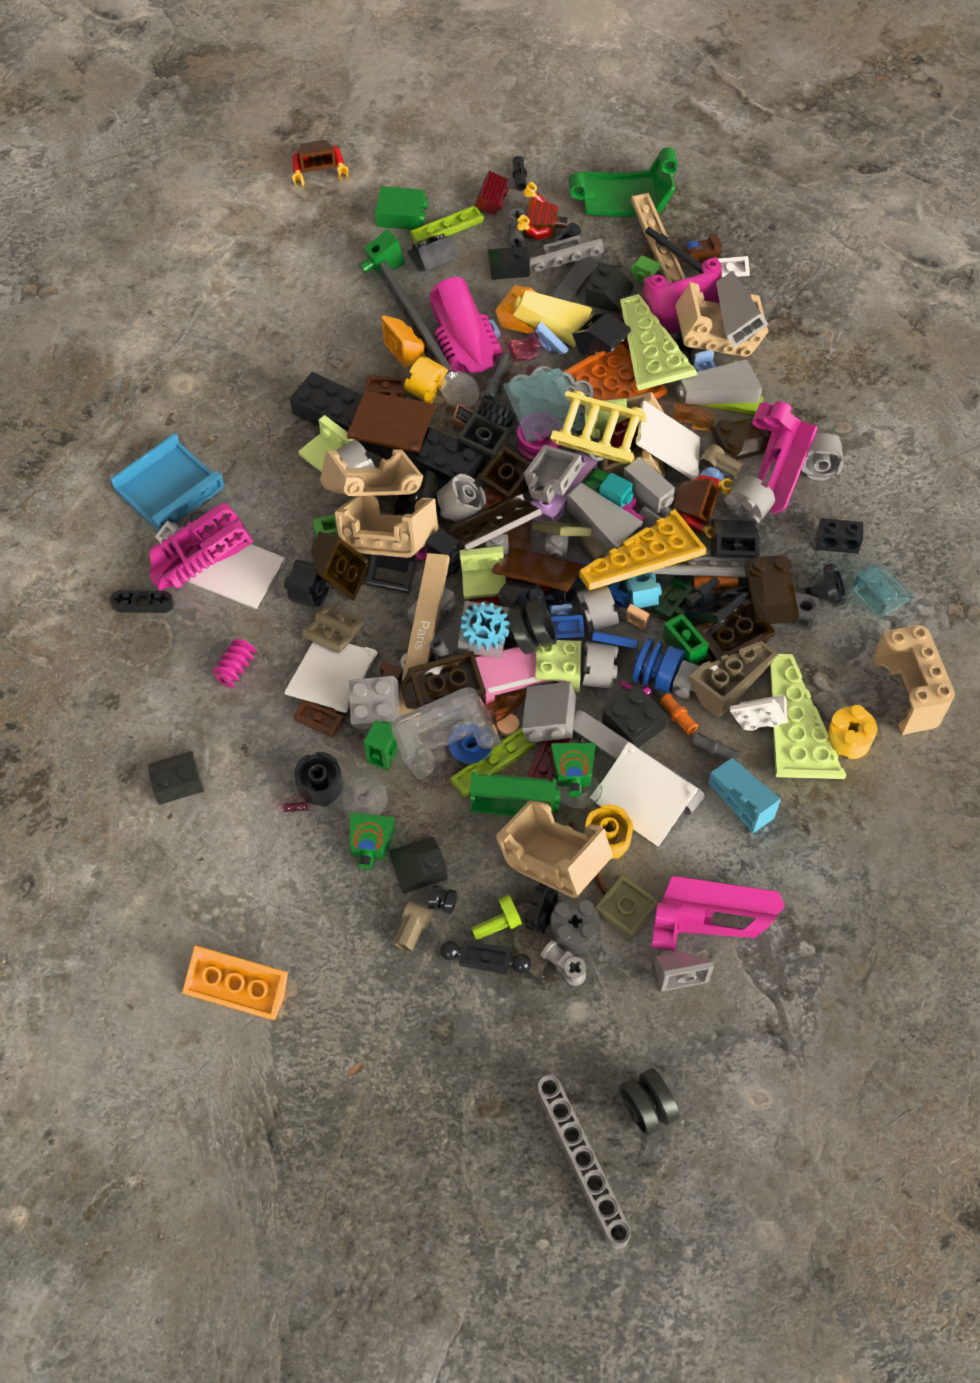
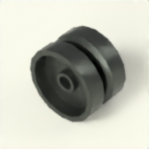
M540 598L527 602L526 609L522 605L509 609L508 618L511 630L519 648L525 655L538 651L539 644L546 648L557 643L553 621Z
M649 1068L640 1073L639 1083L634 1079H629L620 1084L619 1089L624 1104L635 1124L645 1136L648 1137L659 1131L660 1122L670 1125L679 1119L680 1115L676 1102L666 1083L654 1068Z

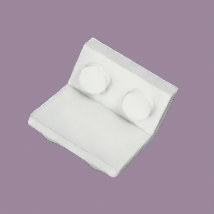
M784 695L740 702L739 705L730 706L731 714L743 730L752 731L759 727H776L787 723V702Z

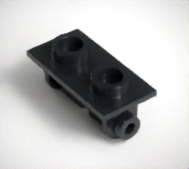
M542 883L535 887L531 903L538 906H529L524 919L527 929L533 930L536 927L541 934L545 933L546 927L551 922L553 907L558 901L557 890Z

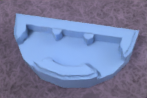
M540 322L535 329L538 343L548 352H558V355L566 354L569 348Z

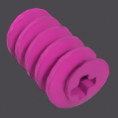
M237 638L233 639L231 646H228L226 650L227 652L222 655V659L217 662V666L212 670L217 681L231 689L235 687L232 681L238 682L240 680L237 674H244V670L241 667L248 668L249 664L247 661H253L254 658L250 653L257 654V650L250 643Z

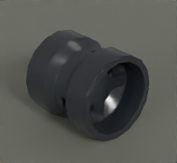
M434 885L429 897L428 908L433 910L439 908L443 909L445 913L452 914L458 891L452 889L446 891L442 887Z

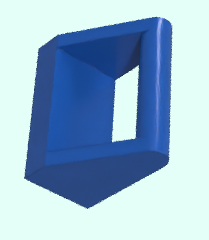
M583 615L551 617L557 640L584 638Z

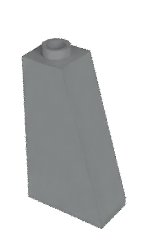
M732 270L719 279L716 285L725 335L735 348L766 327L768 323Z
M745 359L699 371L695 376L680 379L676 386L678 397L682 398L685 405L760 402L762 387L748 360Z
M583 483L569 491L567 495V509L582 526L591 527V536L607 553L613 548H620L623 546L624 541L641 531L643 521Z

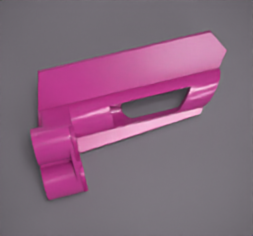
M776 401L774 405L765 402L760 403L752 423L757 428L771 432L757 478L763 481L761 485L765 488L769 486L774 493L775 503L770 509L773 514L786 509L818 428L816 425L803 422L790 413L792 407L782 401ZM777 461L766 487L764 481L771 463Z
M672 875L661 903H657L651 948L676 952L677 934L679 932L756 938L774 922L777 915L785 908L779 891ZM715 912L755 917L743 929L715 925L711 921V917Z

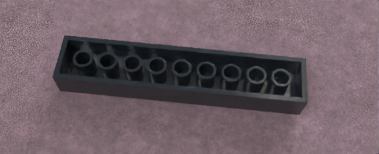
M311 372L289 399L292 414L320 427L319 419L325 415L348 432L363 395L317 373ZM430 427L427 428L419 453L403 450L421 474L429 470L446 483L458 474H466L475 480L484 468L483 452ZM357 440L364 449L386 460L393 456V450H403Z

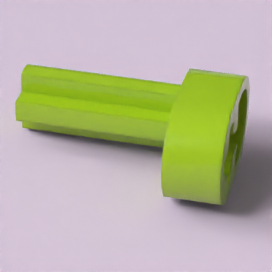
M509 894L497 899L503 912L502 914L471 927L476 941L504 928L510 927V929L522 925Z

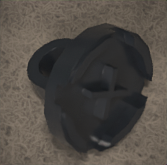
M834 563L825 565L823 570L825 583L804 588L806 594L816 595L828 592V596L835 607L844 605L846 599H842V596L845 595V587L841 573L834 570L837 566Z

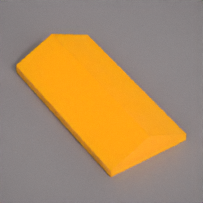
M195 945L182 993L275 1020L285 995L288 972Z

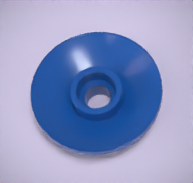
M468 723L458 727L449 739L451 755L457 761L465 764H474L484 760L489 756L494 746L491 731L478 723Z

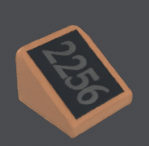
M458 404L453 416V428L463 429L474 412Z

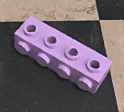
M576 451V454L581 455L582 469L563 496L555 494L550 503L533 499L531 504L540 508L542 515L533 518V520L559 521L568 510L567 495L569 491L586 481L590 473L597 469L598 461Z

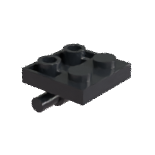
M713 577L707 583H702L697 587L693 594L686 599V604L690 606L684 611L686 618L713 623L723 622L730 613L737 610L746 601L744 592L713 589L720 583L717 577Z

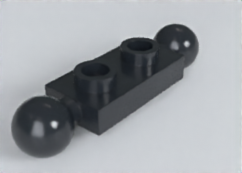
M464 940L462 948L453 941H446L440 948L441 956L444 959L450 961L460 957L459 966L506 975L508 974L509 967H513L520 974L528 972L531 968V960L527 955L518 954L515 957H511L512 948Z

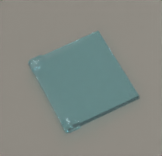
M560 368L503 384L527 443L551 437L553 430L558 432L562 430L571 402L565 396L566 391L570 392ZM577 410L571 431L581 430L585 427L579 410Z

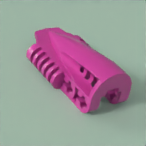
M452 277L436 284L430 292V306L439 326L434 334L443 355L451 366V370L457 373H477L491 368L498 356L501 355L502 349L487 315H479L466 281L460 277Z
M228 504L217 505L191 523L189 521L187 523L188 526L185 527L183 525L180 527V531H174L175 535L172 536L170 534L167 536V540H161V544L157 543L150 549L151 569L149 574L151 581L160 591L174 586L177 589L184 585V581H190L191 576L192 578L196 577L197 572L202 573V569H208L211 565L237 554L254 542L244 524Z

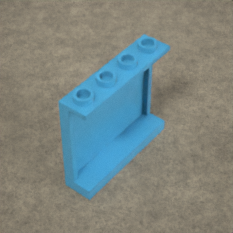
M176 433L165 438L160 444L148 450L146 454L110 478L114 491L157 532L160 531L167 521L177 523L193 509L199 507L225 487L222 475L217 470L214 472L210 471L179 442Z

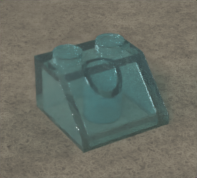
M872 565L858 573L852 587L879 619L914 598L886 566Z

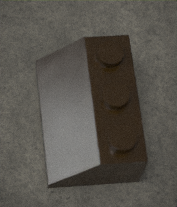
M319 531L310 550L317 572L321 578L354 601L371 562L341 537Z

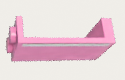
M519 647L502 651V658L475 657L486 689V695H483L486 706L495 704V695L550 682L535 679L536 651L525 655Z

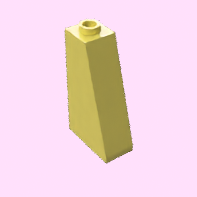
M525 290L521 297L517 296L513 307H515L513 316L535 328L542 322L562 342L575 348L576 342L572 333L589 318L592 308L527 290Z

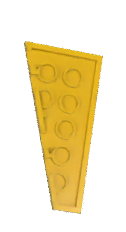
M674 509L665 519H658L651 528L646 527L624 541L623 546L610 550L609 555L603 559L598 558L582 568L579 577L588 590H592L705 555L706 547L676 509Z

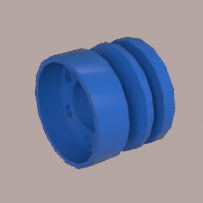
M648 637L637 654L633 667L632 681L639 683L644 675L643 685L647 686L651 679L654 678V689L669 694L682 664L684 650L670 645L665 654L661 653L662 642L660 641L652 650L654 639Z

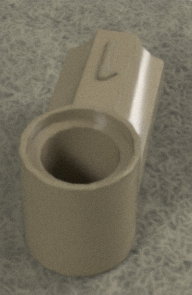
M715 444L709 445L699 460V465L703 469L705 467L716 468L733 480L737 479L744 464L726 455L724 450Z
M409 901L403 912L402 923L394 938L393 945L405 952H413L422 930H425L430 922L433 910Z

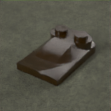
M753 418L736 422L721 420L711 430L716 444L724 450L726 455L736 460L764 454L771 432L754 426L752 424Z
M785 556L755 557L745 562L744 569L755 623H793L799 619L791 576L792 563Z
M751 600L742 603L723 622L713 623L707 621L695 628L708 642L707 657L704 661L700 662L701 665L708 661L711 663L717 661L726 654L728 656L739 652V649L759 641H763L766 644L770 638L775 636V630L770 624L766 622L755 623Z
M473 651L410 667L405 678L400 683L406 708L419 711L464 700H475L479 696L486 695V689Z

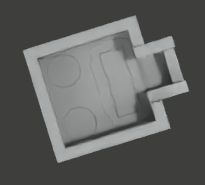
M544 445L524 472L531 498L550 503L555 494L563 496L583 467L581 455Z

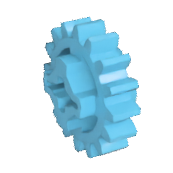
M482 602L479 608L474 604L473 611L467 609L465 612L466 616L461 618L462 625L460 631L464 632L463 639H469V646L476 644L477 650L484 646L485 650L488 651L491 645L494 649H497L498 642L504 644L505 637L509 635L508 628L510 623L506 621L507 614L501 615V607L496 610L493 609L494 603L486 607L485 603ZM475 619V623L470 627L471 621ZM498 626H500L499 632L495 634V630H497Z

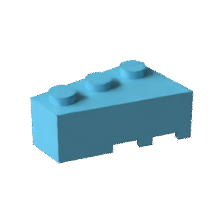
M731 758L710 773L708 783L752 833L774 819L781 798L749 773L740 763Z

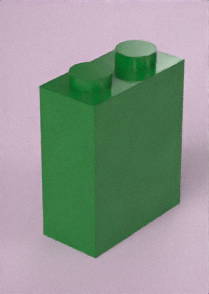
M381 186L375 210L376 227L408 230L421 227V224L425 223L426 213L424 210L428 209V198H425V190Z

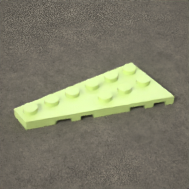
M639 294L620 299L624 322L631 328L627 338L638 391L697 375L694 366L689 363L685 354L680 351L676 342L667 330L662 327L658 318L652 314L650 308Z
M778 654L777 658L769 665L771 697L779 695L786 697L787 723L773 727L775 776L845 779L846 773L844 768L840 766L838 755L833 750L817 708L814 707L811 701L810 692L802 681V675L793 654Z

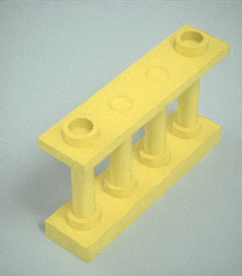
M573 390V392L566 391L565 396L571 404L562 430L559 432L553 430L551 440L553 444L623 464H631L635 458L630 450V446L638 421L646 423L648 419L644 410L638 407L630 409L590 398L576 390ZM579 404L591 407L582 435H579V437L572 436L570 431ZM602 410L611 414L602 441L597 443L591 441L590 435L598 411ZM618 416L631 418L622 446H619V448L611 447L610 440Z

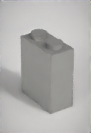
M637 458L624 468L623 479L633 483V497L636 499V506L640 510L643 507H647L665 519L672 511L675 487L643 459Z
M571 682L527 687L522 730L528 743L572 738L576 694Z

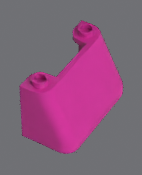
M717 257L702 263L701 269L703 274L673 283H668L667 279L662 275L644 278L642 299L668 333L681 331L675 305L689 282L699 284V292L703 293L704 301L720 303L716 282L722 278V266Z

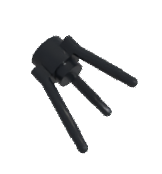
M570 223L562 232L554 237V241L551 243L560 241L562 238L567 239L580 235V227L576 223Z
M571 586L567 592L554 588L553 596L555 600H546V603L548 605L569 604L575 599L576 591Z

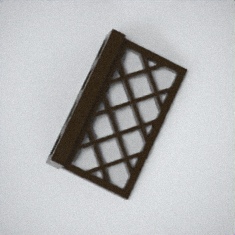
M517 493L445 529L449 535L459 541L461 548L468 551L542 515L540 508L524 501L521 493Z

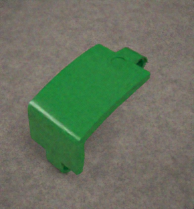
M671 147L663 148L649 170L573 173L568 178L570 194L575 199L584 200L586 214L629 217L637 216L631 203V196L649 193L657 213H660L675 191L673 175L678 166L675 150Z

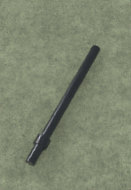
M650 226L646 229L645 233L656 240V244L667 248L692 268L703 274L702 264L670 242L666 235L663 233L659 234Z

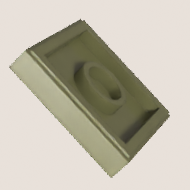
M560 521L532 522V530L554 535H592L591 527Z
M621 874L595 905V909L602 919L631 940L656 910L657 903H660V901Z

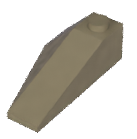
M759 641L739 649V652L730 656L726 654L712 663L710 661L703 663L689 675L688 679L701 705L720 718L777 658L779 653L763 641Z

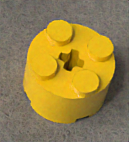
M421 356L410 370L412 376L410 380L406 378L404 390L423 402L432 404L436 397L435 393L438 390L442 391L446 385L447 380L444 377L448 369L426 356Z
M860 705L841 708L833 715L827 733L832 748L838 756L841 757L843 755L848 757V759H857L868 752L878 728L875 719Z
M606 804L589 813L585 829L590 824L601 826L606 832L609 846L612 849L611 859H618L622 857L630 846L633 823L623 808Z

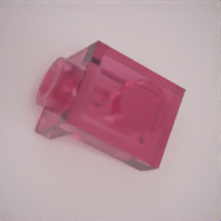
M530 332L526 340L509 341L507 347L514 361L534 360L541 349V344L535 332Z

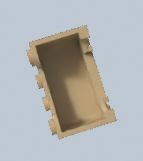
M689 282L675 305L684 345L691 348L713 350L714 352L743 357L751 355L768 333L767 326L734 348L725 335L720 303L704 301L703 293L699 292V284ZM750 294V297L765 318L760 297Z
M355 496L335 511L338 536L356 551L363 554L412 557L426 545V541L438 530L434 498H421L415 504V512L413 514H405L404 516L381 514L379 502L375 496Z
M914 625L884 631L872 660L875 668L880 666L886 667L890 675L901 673L909 693V702L912 708L906 710V718L900 721L898 725L901 734L905 735L938 727L954 699L955 692L929 630L924 626Z
M529 800L496 835L507 864L515 871L567 896L576 898L612 858V849L609 846L606 832L601 826L592 824L586 827L585 833L577 832L567 825L563 826L555 822L551 813V807L547 803Z

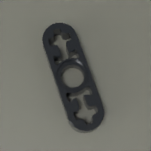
M118 590L110 597L111 605L117 612L167 613L174 607L172 595L167 591ZM140 598L148 599L144 605L136 604Z

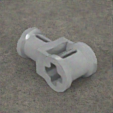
M550 941L540 956L543 959L547 958L554 964L556 970L564 976L568 984L571 986L581 985L586 978L585 962L581 958L573 956L569 951H563L557 945V941ZM577 969L579 970V973H577V972L571 973V970H573V971H576Z

